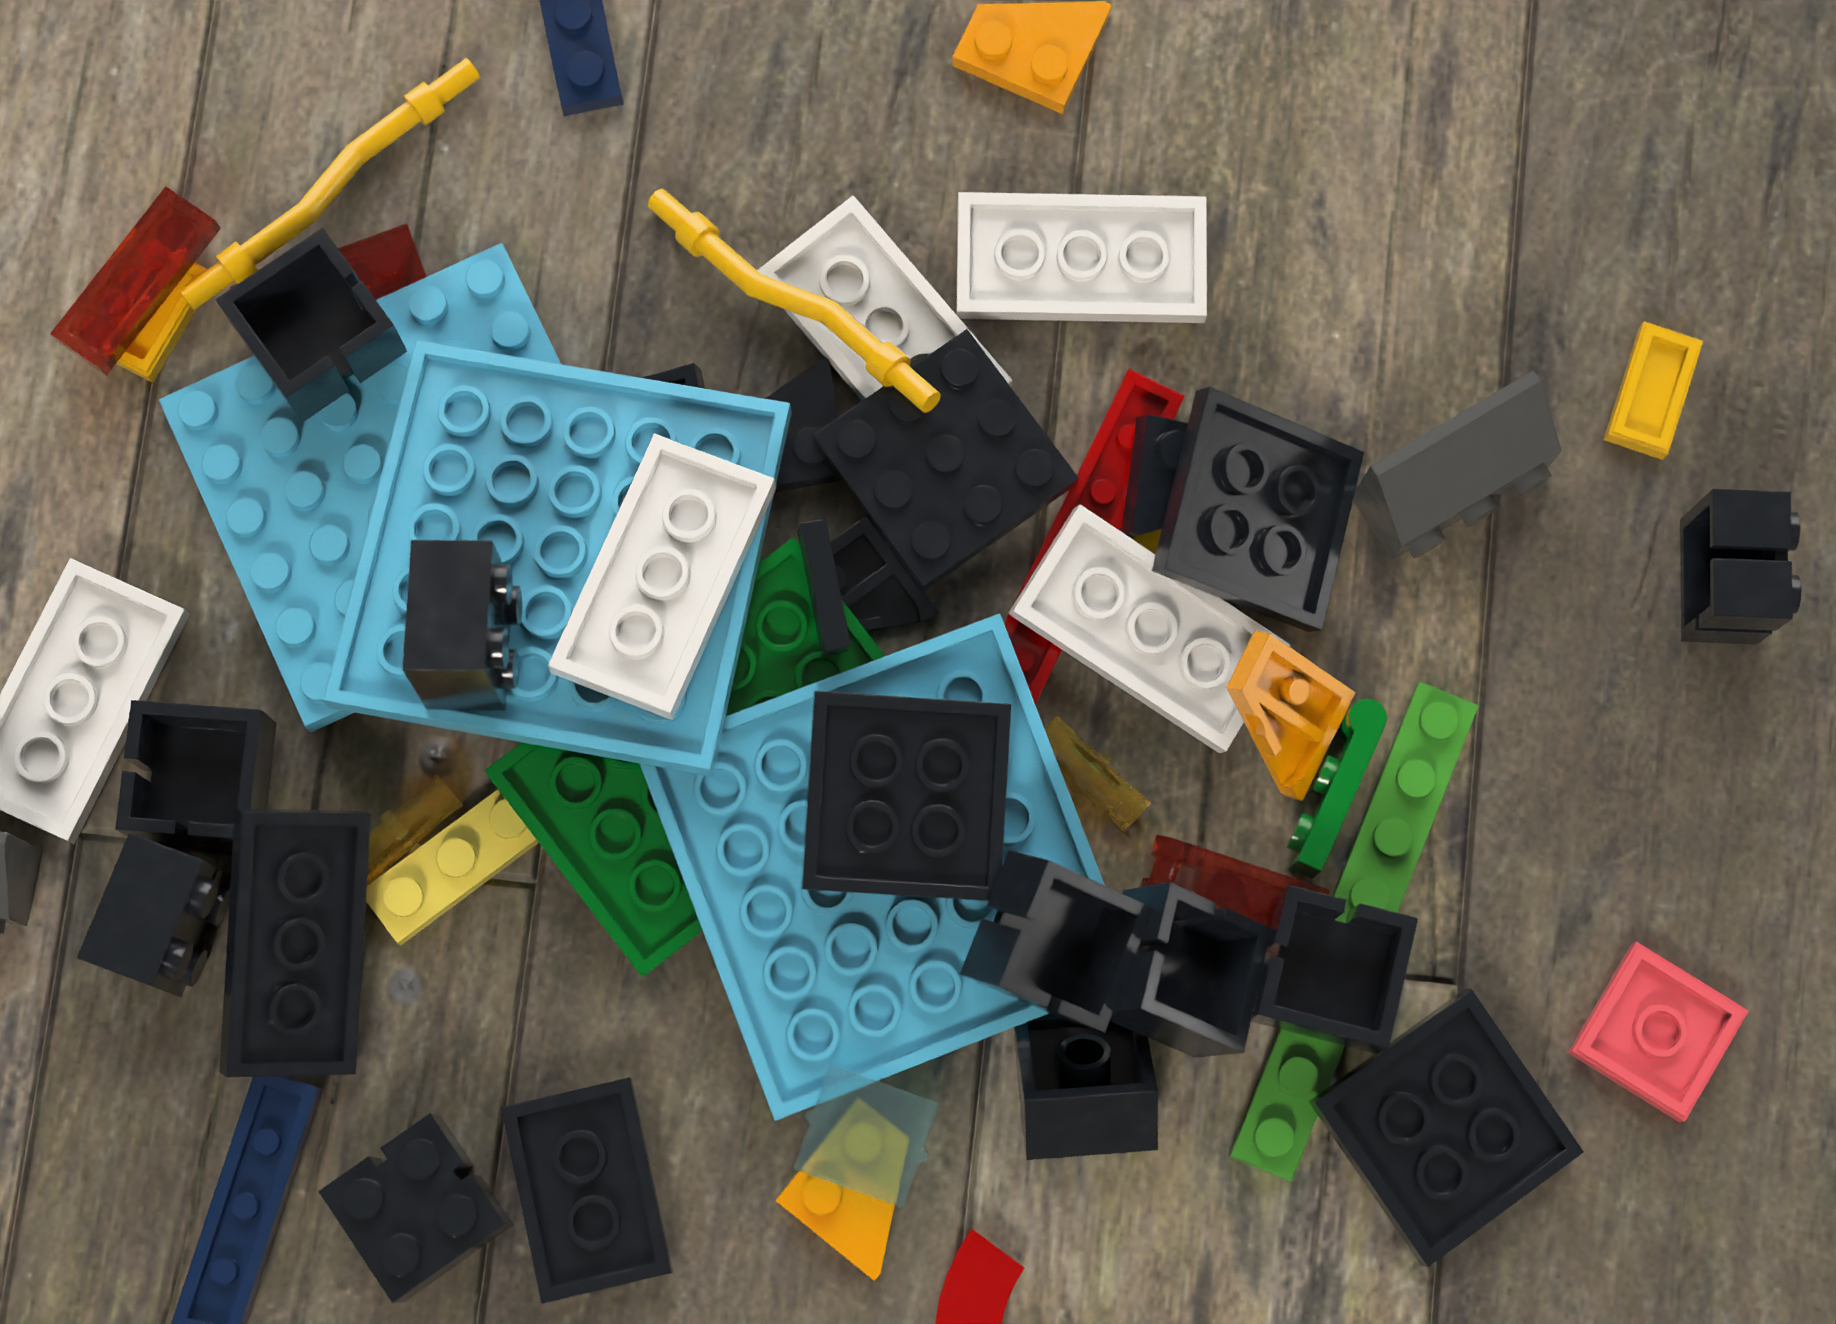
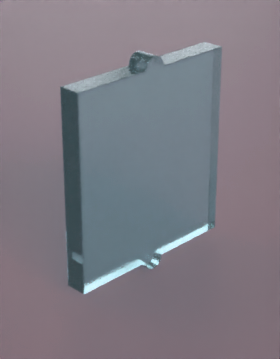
M830 1065L814 1110H808L805 1114V1119L809 1122L793 1169L904 1207L919 1162L926 1161L928 1158V1153L924 1147L940 1103Z

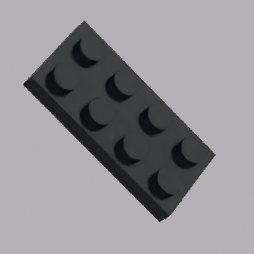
M235 809L219 1071L225 1077L356 1074L371 826L370 813L364 811Z

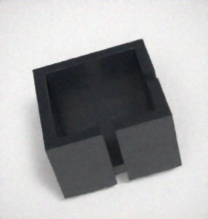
M323 227L215 299L235 331L302 423L350 391L344 382L346 378L354 374L359 383H362L408 352L392 321L364 283L359 281L355 271Z
M1712 489L1680 519L1681 642L1757 645L1771 635L1772 631L1778 630L1793 619V614H1796L1800 607L1802 589L1799 576L1792 575V561H1788V551H1795L1800 539V518L1797 512H1791V492Z
M411 540L402 666L404 674L427 710H506L507 689H516L519 677L517 649H509L511 625H520L522 620V591L520 586H513L511 565L502 564L493 540Z
M131 700L124 758L143 771H152L150 782L136 772L122 771L115 830L126 836L131 833L153 842L192 844L193 838L206 846L233 847L235 809H267L277 723L261 709Z
M129 833L77 959L182 997L186 985L193 987L204 969L207 950L202 949L203 942L201 940L205 931H209L211 924L218 926L228 911L230 889L227 888L231 876L216 869V867L202 859Z
M1009 850L987 904L988 907L997 910L993 921L981 919L960 975L1004 994L1016 997L1018 1000L1062 1019L1105 1033L1153 908L1050 860Z
M1172 882L1123 890L1122 894L1152 907L1153 910L1109 1021L1194 1058L1244 1053L1271 928L1231 909H1215V902Z
M1287 885L1277 897L1266 950L1278 955L1277 957L1271 956L1263 964L1251 1022L1375 1054L1389 1049L1418 918L1359 903L1348 912L1346 923L1336 921L1335 919L1344 913L1346 899Z
M429 1113L380 1148L387 1160L383 1162L380 1158L368 1156L318 1191L392 1303L406 1302L514 1225L482 1176L470 1174L463 1180L459 1179L455 1171L464 1173L474 1165L442 1117Z

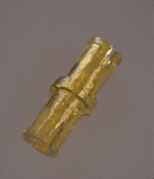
M1057 715L1044 729L1061 773L1072 782L1069 788L1077 796L1081 793L1086 795L1125 832L1152 802L1146 799L1136 788H1133L1109 764L1113 760L1104 751L1098 754Z
M437 774L394 813L388 808L379 816L382 823L370 832L367 886L406 852L409 851L412 854L422 846L419 843L420 840L455 810L464 806Z

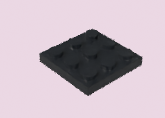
M968 329L911 367L941 394L939 402L931 411L922 412L894 386H883L812 435L813 443L923 592L1078 484L1079 477Z
M1212 387L1196 390L1152 572L1307 632L1323 630L1364 452Z
M814 691L801 889L989 901L1002 869L1011 704Z
M1464 989L1390 1042L1389 1049L1372 1055L1309 1101L1420 1265L1430 1267L1584 1153L1472 989Z

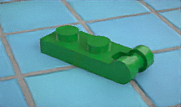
M1369 698L1361 699L1354 703L1345 714L1339 726L1340 735L1345 741L1338 759L1327 755L1312 787V790L1322 794L1313 816L1311 817L1302 812L1288 840L1286 848L1296 852L1289 869L1311 879L1317 876L1324 867L1386 726V710L1378 701Z

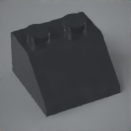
M1051 1013L1014 1027L1020 1113L1026 1160L1158 1150V1088L1148 1037L1109 1021L1104 1033L1062 1019Z

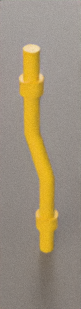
M465 58L430 85L422 82L403 96L404 104L344 147L298 204L242 245L235 241L217 254L216 258L219 262L179 290L191 308L195 311L231 283L239 284L257 272V264L319 219L365 162L421 122L426 126L445 112L444 104L481 78L474 65Z
M659 189L652 194L648 201L649 209L676 232V241L693 256L705 257L747 296L821 322L866 362V371L883 386H894L924 413L931 411L937 405L941 397L940 392L910 367V358L892 342L882 343L837 302L760 274L719 237L718 227L702 213H691L665 189Z

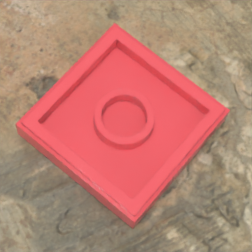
M1634 942L1630 945L1567 1053L1679 1123L1685 1122L1749 1010L1642 944Z

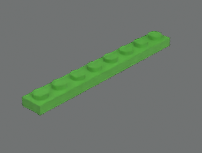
M1421 681L1415 685L1332 896L1347 900L1344 913L1336 918V921L1346 923L1348 912L1359 903L1398 913L1479 705ZM1278 1029L1228 1157L1286 1182H1292L1318 1116L1309 1101L1329 1087L1345 1046Z

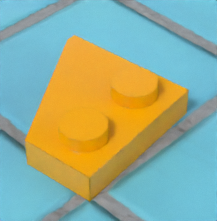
M1105 1L978 4L953 55L952 66L1063 114L1111 15L1112 4Z
M1254 631L1226 688L1280 793L1288 798L1303 801L1356 692L1270 633Z
M857 1097L775 1201L875 1281L880 1275L909 1137Z

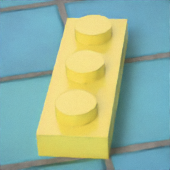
M497 789L367 886L366 902L396 943L401 946L539 842Z

